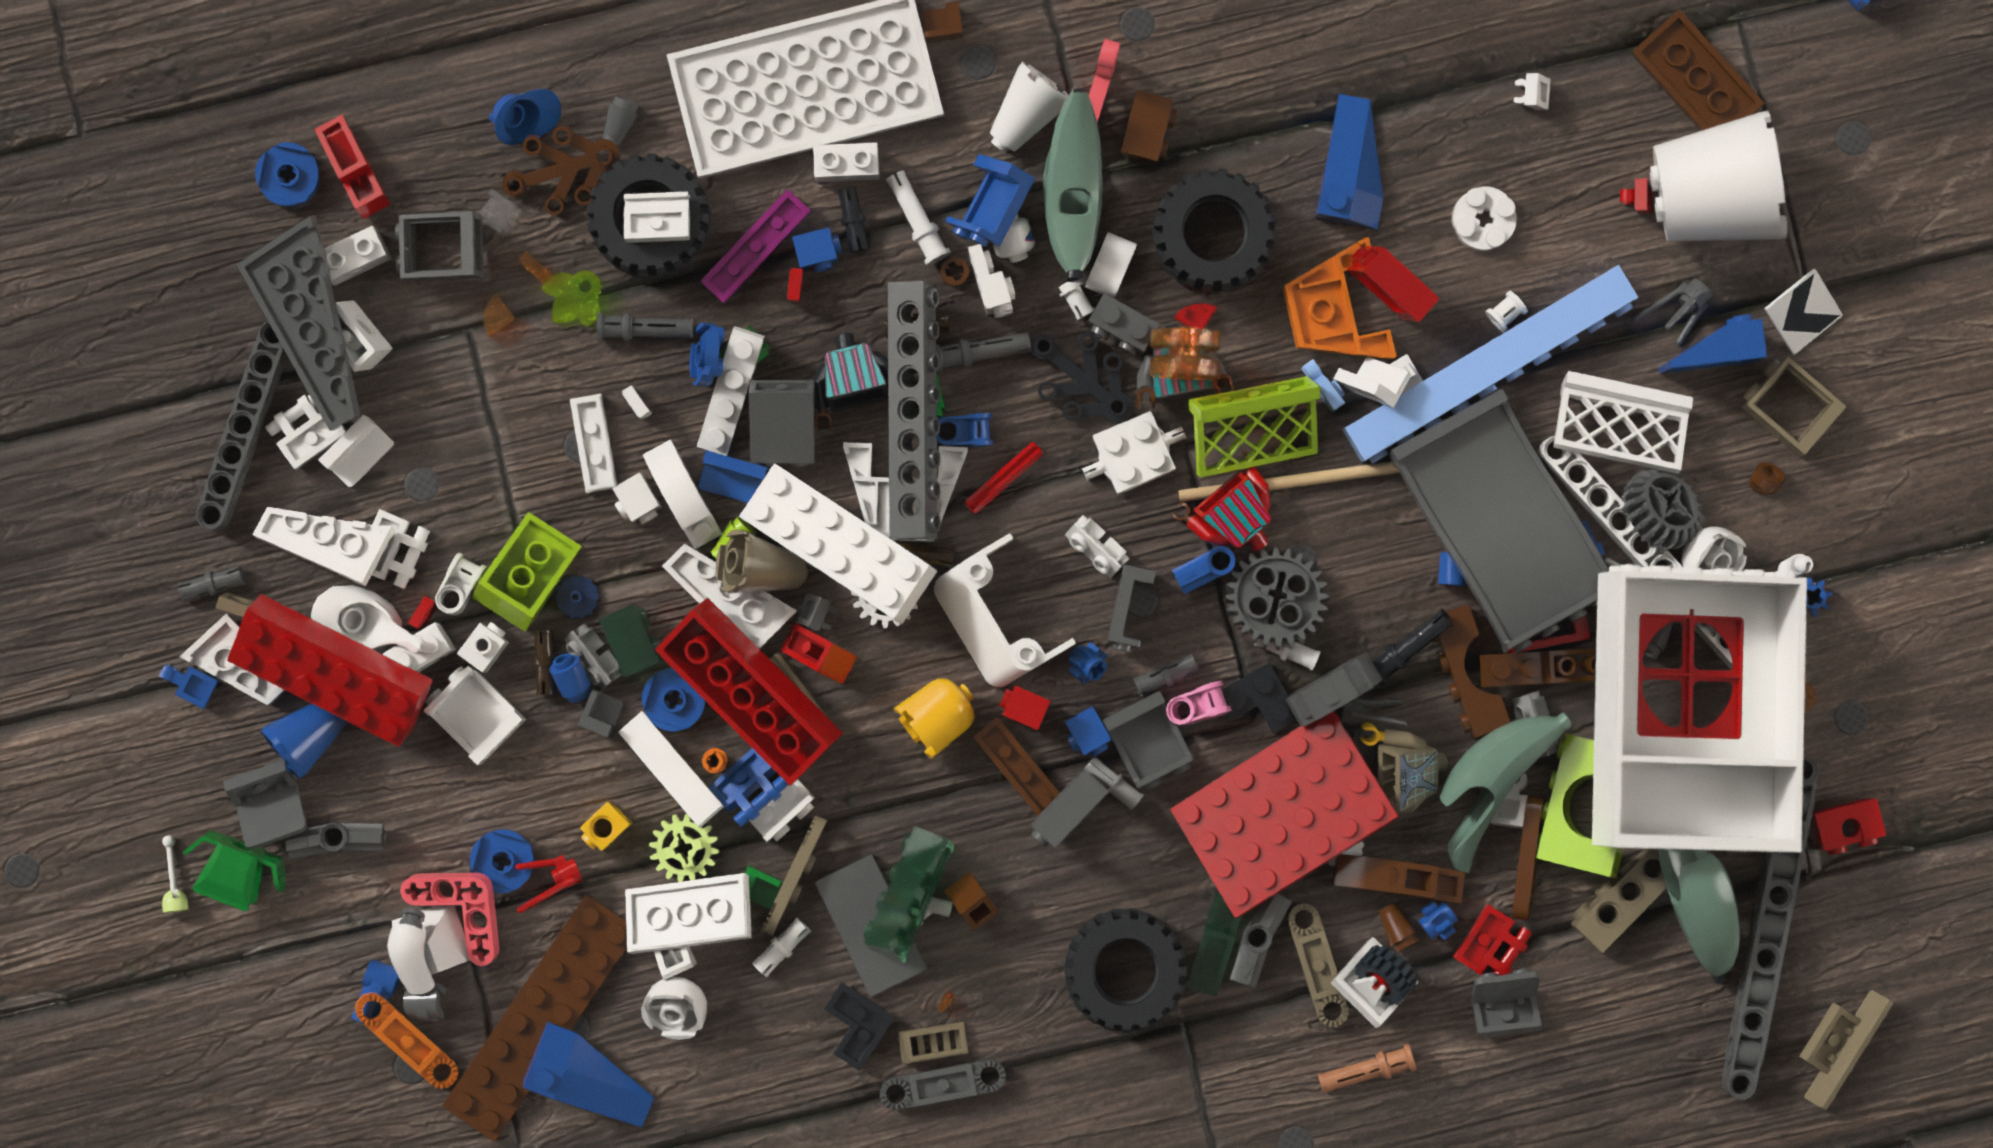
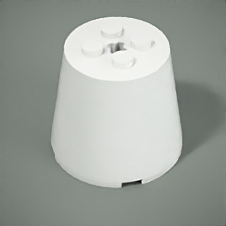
M1768 111L1759 112L1653 146L1654 166H1650V181L1652 191H1658V197L1655 198L1656 203L1654 204L1657 222H1663L1667 241L1778 240L1787 238L1786 215L1780 216L1779 203H1785L1782 171L1774 128H1767V123L1771 122V116Z

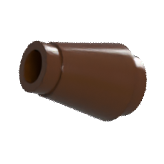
M1395 903L1378 911L1389 946L1394 947L1396 953L1419 941L1416 936L1418 931L1400 909L1397 908Z

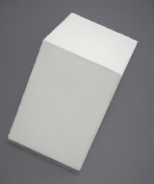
M690 946L654 951L664 980L697 964Z

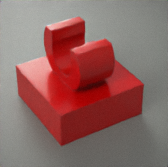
M1648 178L1635 179V189H1620V203H1623V205H1635V211L1639 214H1653L1651 181Z

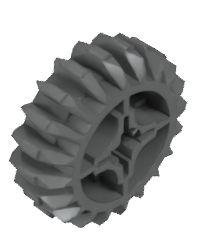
M1646 468L1642 472L1635 474L1623 488L1625 492L1621 500L1625 504L1621 510L1628 514L1626 522L1632 523L1634 526L1633 532L1641 534V542L1649 540L1652 548L1659 546L1662 551L1666 549H1679L1684 544L1686 545L1692 541L1696 533L1702 528L1701 522L1704 517L1700 512L1703 506L1697 503L1700 495L1692 492L1691 487L1693 484L1687 485L1684 482V475L1677 477L1675 473Z

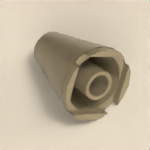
M734 529L725 536L730 537L727 545H721L718 550L716 579L722 581L723 587H720V589L725 592L745 593L798 589L805 583L808 576V568L802 558L744 530Z

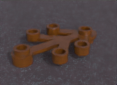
M560 125L553 132L554 142L561 146L570 144L586 153L573 157L543 142L538 135H529L523 142V150L528 155L539 154L556 164L526 174L520 170H511L504 176L502 188L507 195L519 197L524 194L529 186L561 176L553 195L549 196L545 202L546 211L551 215H558L565 207L564 200L578 170L591 166L584 185L579 186L574 195L578 204L589 205L591 197L588 200H583L580 198L579 192L587 190L591 193L592 188L596 187L599 181L598 178L603 171L613 169L612 164L619 161L620 151L613 141L599 139L592 142L574 133L569 126ZM565 130L568 133V139L560 140L557 132ZM529 140H535L538 143L539 147L537 150H531L528 147L527 143ZM601 150L607 151L609 159L606 161L601 160L598 157V152ZM512 179L517 180L520 188L517 190L511 189L509 181ZM550 201H559L560 209H552L549 204Z

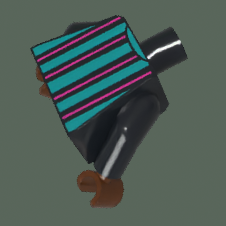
M843 333L835 338L837 349L825 353V363L818 367L814 376V409L818 410V415L814 418V426L818 430L820 429V416H826L829 419V428L834 424V418L831 413L827 412V408H830L831 412L888 399V359L881 352L872 351L868 343L856 345L854 336L851 333Z

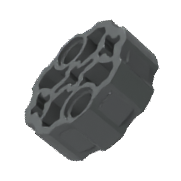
M1365 652L1319 677L1285 700L1300 726L1304 727L1373 688L1382 681V678Z

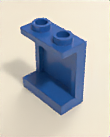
M979 154L973 165L985 172L986 176L963 220L948 216L945 222L954 227L953 234L966 241L971 239L986 247L987 243L1001 246L1035 178L1012 163Z

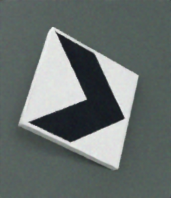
M1814 268L1764 308L1793 355L1843 316L1817 270Z

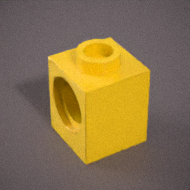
M607 801L580 827L584 832L581 837L593 850L598 847L603 851L633 823L612 801ZM600 819H606L612 825V832L608 837H602L596 831V824Z

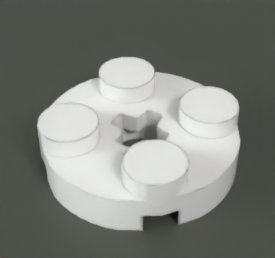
M1479 187L1469 190L1457 201L1452 213V225L1459 236V240L1465 246L1477 251L1492 250L1505 243L1513 234L1517 221L1514 202L1505 193L1493 187ZM1485 210L1489 212V217L1493 218L1492 224L1487 223L1485 227L1479 226L1480 220L1476 219V214H1482Z

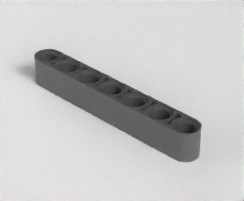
M268 321L263 323L259 329L196 510L197 522L205 529L219 531L227 527L231 521L287 359V354L280 341L275 344L270 342L269 334L273 329ZM270 357L273 363L272 368L268 373L262 374L259 370V363L262 359ZM259 387L262 391V398L259 402L251 404L248 398L249 392L253 388ZM249 417L252 423L249 432L241 434L238 429V423L241 419ZM238 447L241 451V458L237 463L231 464L228 461V453L232 448ZM227 477L231 483L230 489L227 493L220 494L217 484L220 479ZM216 507L220 512V519L211 525L207 520V513L211 508Z

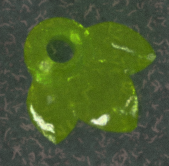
M587 270L579 271L574 275L560 272L548 278L542 285L541 289L546 294L556 298L552 308V321L554 323H568L578 317L583 325L589 327L597 319V314L600 312L597 297L601 292V281L595 273ZM584 281L591 283V289L588 292L580 290V285Z

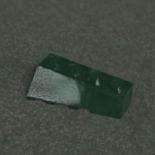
M914 826L912 833L908 832L901 846V850L904 851L899 863L895 862L889 873V880L891 882L887 891L881 892L876 904V909H878L874 921L870 920L863 934V938L866 939L864 944L870 950L905 963L955 847L950 839Z

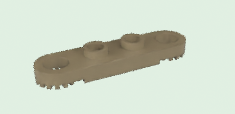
M815 815L809 827L811 831H807L768 914L771 917L766 918L761 931L773 936L789 901L794 904L796 903L803 888L798 882L802 873L809 875L815 863L816 857L811 854L825 827L826 819Z
M1308 903L1296 904L1290 909L1287 921L1316 1015L1325 1026L1331 1028L1338 1027L1347 1020L1349 1009L1345 997L1331 984V981L1338 975L1320 915L1317 909ZM1301 910H1307L1313 916L1312 924L1307 928H1299L1295 923V915ZM1329 1002H1335L1341 1006V1015L1335 1020H1329L1324 1016V1007Z

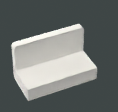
M1367 357L1357 374L1339 368L1333 379L1353 393L1394 408L1411 374L1403 369Z
M362 415L318 460L327 469L332 470L348 487H353L394 446V442L368 416Z

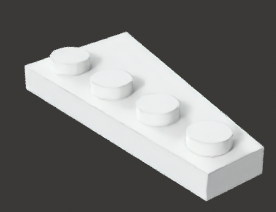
M267 507L253 536L366 586L395 530L391 526L386 525L375 526L369 525L366 522L354 520L350 522L337 520L335 517H318L303 512Z
M683 544L662 566L699 604L706 598H709L759 649L797 612L794 608L765 591L745 593L722 591L720 587H723V583L716 579V562L686 544Z

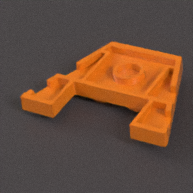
M1369 237L1363 238L1282 287L1296 349L1387 360L1397 357L1391 330L1359 336L1344 272H1349L1346 269L1352 263L1350 258L1357 249L1362 246L1364 248L1367 245L1371 246Z

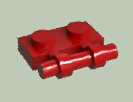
M1486 904L1454 953L1453 958L1479 975L1483 973L1487 965L1494 969L1492 973L1508 975L1513 971L1511 966L1520 952L1524 953L1528 945L1526 943L1531 937L1532 932L1522 926L1517 935L1513 936L1509 933V930L1515 921L1491 905ZM1502 941H1505L1510 946L1499 961L1493 955Z

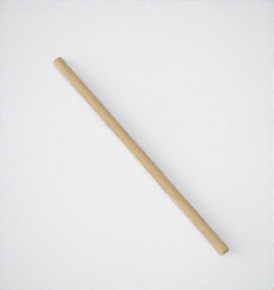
M1390 461L1265 478L1264 480L1269 485V490L1271 491L1400 472ZM1223 484L1178 490L1180 502L1205 500Z

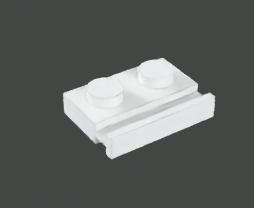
M688 192L624 194V240L626 243L690 240V195Z

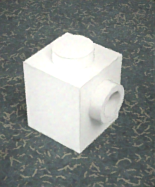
M639 472L612 488L619 499L615 506L624 520L630 518L631 522L640 521L641 524H645L658 516L656 510L662 506L642 473Z
M492 622L488 626L484 623H479L457 654L482 673H487L509 644V641L503 638L506 632Z

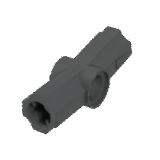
M333 822L307 827L304 832L285 838L286 850L290 859L331 851H384L386 841L385 823ZM332 828H338L342 832L343 838L339 845H334L329 840L328 835Z
M1276 894L1257 906L1248 925L1242 931V939L1231 971L1230 980L1248 986H1257L1267 950L1292 901ZM1256 928L1262 929L1265 932V940L1258 946L1251 945L1248 940L1249 933Z

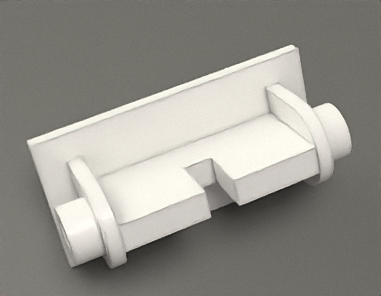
M1082 515L1067 531L1065 536L1069 539L1072 547L1079 552H1083L1099 572L1112 578L1128 561L1129 557L1125 555L1127 551L1112 537L1102 544L1099 539L1106 532L1091 517L1087 519Z

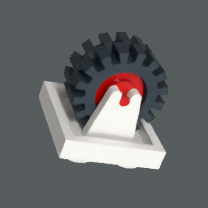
M1372 937L1331 981V984L1377 1028L1383 1024L1418 984V981L1415 979V972L1410 971L1412 967L1409 963L1405 964L1403 962L1405 959L1401 955L1398 958L1394 950L1388 951L1386 946L1381 945Z

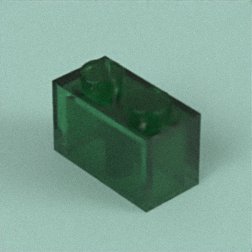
M632 604L599 619L624 678H629L662 663L660 655L655 651L660 641L657 637L651 638L647 627L652 624L644 607L639 609L637 604Z

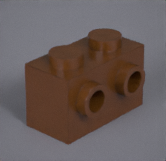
M1136 90L1120 152L1121 157L1155 166L1157 165L1158 158L1165 159L1170 141L1164 139L1166 127L1173 128L1177 110L1172 108L1173 99Z

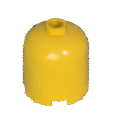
M938 678L930 682L893 708L894 712L902 715L898 719L914 742L917 743L921 740L927 748L924 753L930 759L963 734L973 724L975 718L974 709L970 703L974 699L971 692L964 684L958 687L954 682L946 678Z

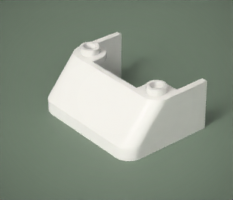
M1010 533L940 576L934 585L935 596L985 680L995 687L1006 686L1076 644L1072 638L1047 654L1043 652L1035 640L1029 638L1020 639L1009 645L977 590L987 585L993 576V568L987 556L1012 542L1013 537Z

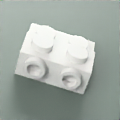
M981 244L968 247L969 258L986 314H994L995 318L1012 314L1011 300L1015 299V291L1011 278L1004 279L1002 271L993 273L994 266L989 250L983 252Z

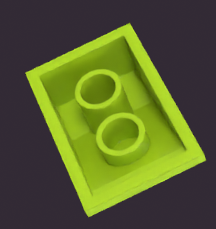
M528 512L478 582L472 598L526 632L582 546Z

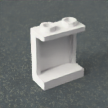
M460 666L449 676L448 680L451 683L443 691L438 688L427 698L425 702L428 706L424 709V712L428 716L430 715L470 754L468 757L476 765H482L526 721V718L473 666H467L465 669Z

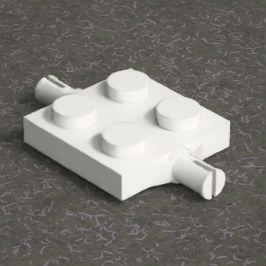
M1149 411L1093 435L1092 438L1099 452V462L1082 468L1086 480L1105 473L1111 480L1117 495L1176 471L1170 456L1169 445L1186 439V435L1183 432L1182 426L1164 434L1157 426L1152 412Z

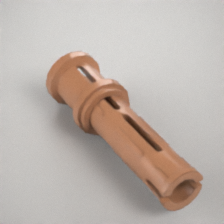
M1409 1043L1404 1044L1403 1048L1384 1053L1379 1051L1378 1054H1375L1376 1058L1347 1065L1325 1073H1318L1323 1094L1382 1076V1079L1386 1078L1387 1080L1391 1079V1075L1406 1070L1417 1071Z

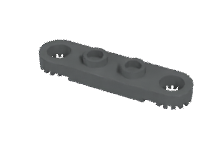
M986 1059L891 1077L882 1084L880 1099L887 1108L899 1110L999 1090L1005 1083L1006 1071L999 1061ZM993 1067L998 1070L999 1079L996 1083L989 1085L982 1081L981 1072L984 1068ZM898 1084L904 1088L905 1097L902 1101L892 1102L888 1099L886 1091L890 1086Z

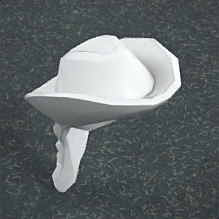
M354 585L332 586L319 595L313 605L312 620L380 654L390 650L395 644L406 647L412 653L423 652L424 640L420 635H412L403 629L402 619L394 606L373 591Z

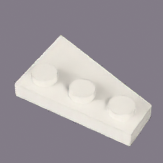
M225 614L180 656V658L204 669L211 675L224 680L266 705H271L286 691L227 661L240 627L230 614Z

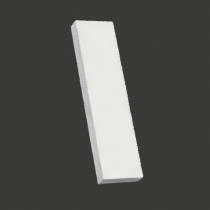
M643 711L618 732L698 827L701 828L724 807Z

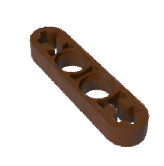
M1528 795L1512 909L1513 919L1529 921L1531 916L1538 859L1536 858L1539 833H1542V811L1545 805V797Z

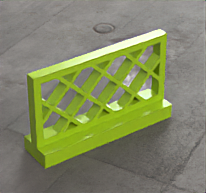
M1308 376L1189 399V411L1194 415L1197 475L1201 478L1318 454L1316 399H1321L1320 386ZM1307 403V412L1299 422L1290 416L1298 404ZM1268 410H1278L1280 415L1270 427L1260 421ZM1247 415L1251 420L1240 434L1230 427L1238 416ZM1288 418L1296 425L1287 437L1283 439L1275 432ZM1217 421L1221 426L1212 438L1208 439L1204 436V423ZM1259 424L1267 431L1254 445L1246 438L1255 426ZM1229 430L1237 437L1228 449L1224 451L1216 444L1226 431ZM1304 430L1308 433V446L1295 448L1291 443ZM1272 436L1282 442L1274 453L1266 454L1262 451ZM1244 441L1252 450L1244 459L1236 460L1232 455ZM1213 448L1223 454L1215 465L1206 466L1205 458Z

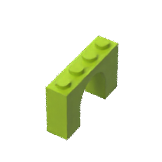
M1566 734L1565 740H1561L1558 746L1557 758L1560 759L1558 770L1553 771L1550 779L1551 799L1550 802L1545 803L1542 811V820L1545 823L1542 833H1539L1536 858L1617 878L1624 847L1592 845V839L1581 834L1574 826L1570 817V801L1573 793L1579 785L1593 778L1594 740Z

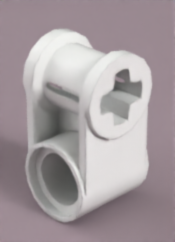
M460 552L453 558L446 572V577L435 597L437 607L449 615H458L466 609L478 582L487 571V566L476 565L463 558L464 555ZM463 568L471 572L472 575H468L462 572L461 569ZM449 592H457L459 604L452 609L446 608L444 605L445 596Z

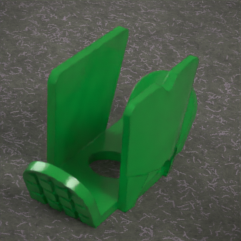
M210 830L182 852L186 856L203 841L217 846L196 880L193 891L239 910L247 911L250 903L254 904L257 902L264 864L271 867L277 892H284L286 889V876L282 857L267 852L263 848L249 850L245 846L244 841L232 836H226Z

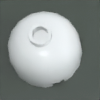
M1716 526L1702 528L1696 533L1692 541L1685 545L1682 551L1683 567H1699L1702 570L1724 568L1733 569V571H1743L1747 556L1743 554V546L1746 547V544L1739 536L1725 528Z
M673 976L665 980L662 979L652 985L641 1007L642 1018L650 1029L655 1026L662 1030L661 1035L666 1038L677 1040L690 1039L695 1036L699 1029H702L707 1014L706 997L698 985L686 978Z

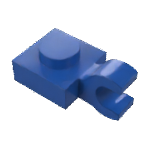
M167 664L164 665L159 674L161 678L179 686L175 693L176 696L202 709L206 708L220 681L193 666H189L186 673H183L181 670Z

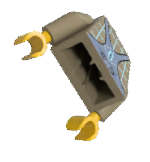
M1372 723L1362 724V729L1373 731V735L1369 738L1360 737L1364 744L1372 746L1378 741H1384V744L1378 746L1379 784L1398 814L1414 812L1427 797L1437 792L1438 773L1447 770V757L1443 753H1438L1437 749L1428 746L1423 738L1410 732L1386 729L1385 732L1378 731Z

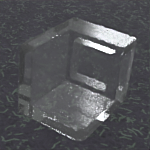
M491 188L488 192L491 197L479 214L482 215L483 223L504 237L522 210Z

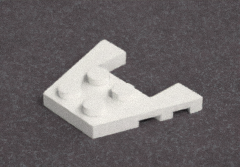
M843 442L844 452L864 521L889 538V478L871 477L872 443ZM939 446L940 464L937 481L940 484V497L937 500V513L941 521L965 461L968 447ZM916 499L912 505V510L915 515L920 510V503L918 499ZM935 539L891 540L934 542Z

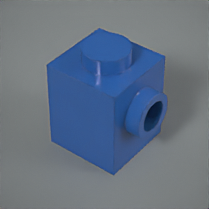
M830 228L792 237L799 266L803 271L814 268L815 273L830 270L833 268L832 263L838 262L836 254L842 253L838 234L831 235Z
M1093 706L1065 721L1070 731L1066 738L1074 752L1081 750L1083 755L1090 753L1093 758L1109 749L1106 743L1112 739Z

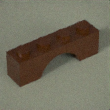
M1467 604L1446 611L1451 617L1448 621L1453 620L1454 626L1438 636L1432 643L1438 642L1442 653L1437 655L1443 673H1449L1452 684L1448 685L1454 704L1459 702L1463 712L1462 715H1459L1462 729L1465 734L1470 732L1471 737L1476 738L1510 723V719L1502 696L1479 690L1471 683L1466 674L1464 666L1465 654L1470 643L1479 635L1470 606Z

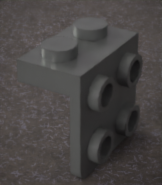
M284 760L270 762L264 767L247 773H239L233 778L223 781L225 792L237 808L244 844L249 850H254L302 833L307 829L297 779Z
M1520 969L1508 975L1486 973L1474 981L1471 1005L1477 1038L1541 1031L1542 1024L1536 997L1540 981L1538 972Z

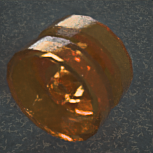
M1193 327L1151 330L1150 347L1155 351L1170 354L1157 355L1150 359L1149 376L1174 380L1219 379L1220 361L1213 357L1201 356L1200 354H1210L1220 350L1221 332Z

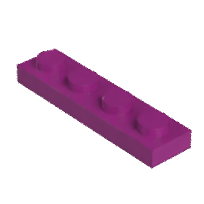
M787 189L700 282L725 304L811 213V210Z

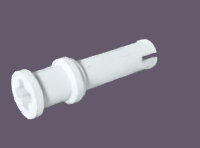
M905 171L897 172L896 174L901 186H899L894 175L887 178L886 181L889 183L914 230L912 239L920 245L926 257L924 260L926 266L935 264L948 257L952 252L949 248H945L937 232L939 230L937 224L934 222L930 223L906 177Z

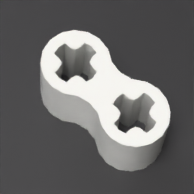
M1108 232L1085 288L1102 295L1105 293L1115 298L1137 244Z

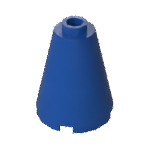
M310 704L265 725L260 732L275 753L279 754L286 762L293 774L298 779H301L348 724V721L314 704Z

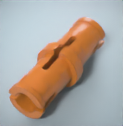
M719 748L709 749L702 758L703 767L710 773L717 774L722 772L728 763L727 754ZM713 755H716L719 759V764L716 767L711 762Z

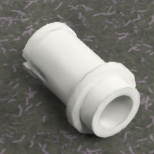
M1066 282L1059 287L1062 292L1059 295L1060 297L1064 295L1076 319L1079 320L1094 311V307L1091 306L1080 287L1082 283Z

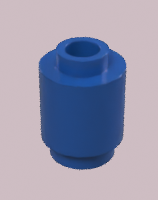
M568 653L556 657L549 671L562 697L567 698L570 703L579 702L588 697L591 693V681L579 657Z

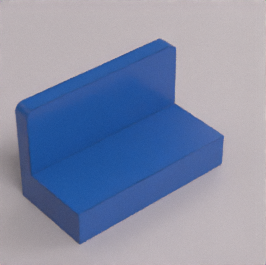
M706 450L702 462L704 463V468L698 487L707 492L748 503L768 474L769 469Z

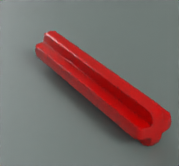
M1035 442L1030 443L966 499L965 505L973 514H977L1043 456L1042 449Z

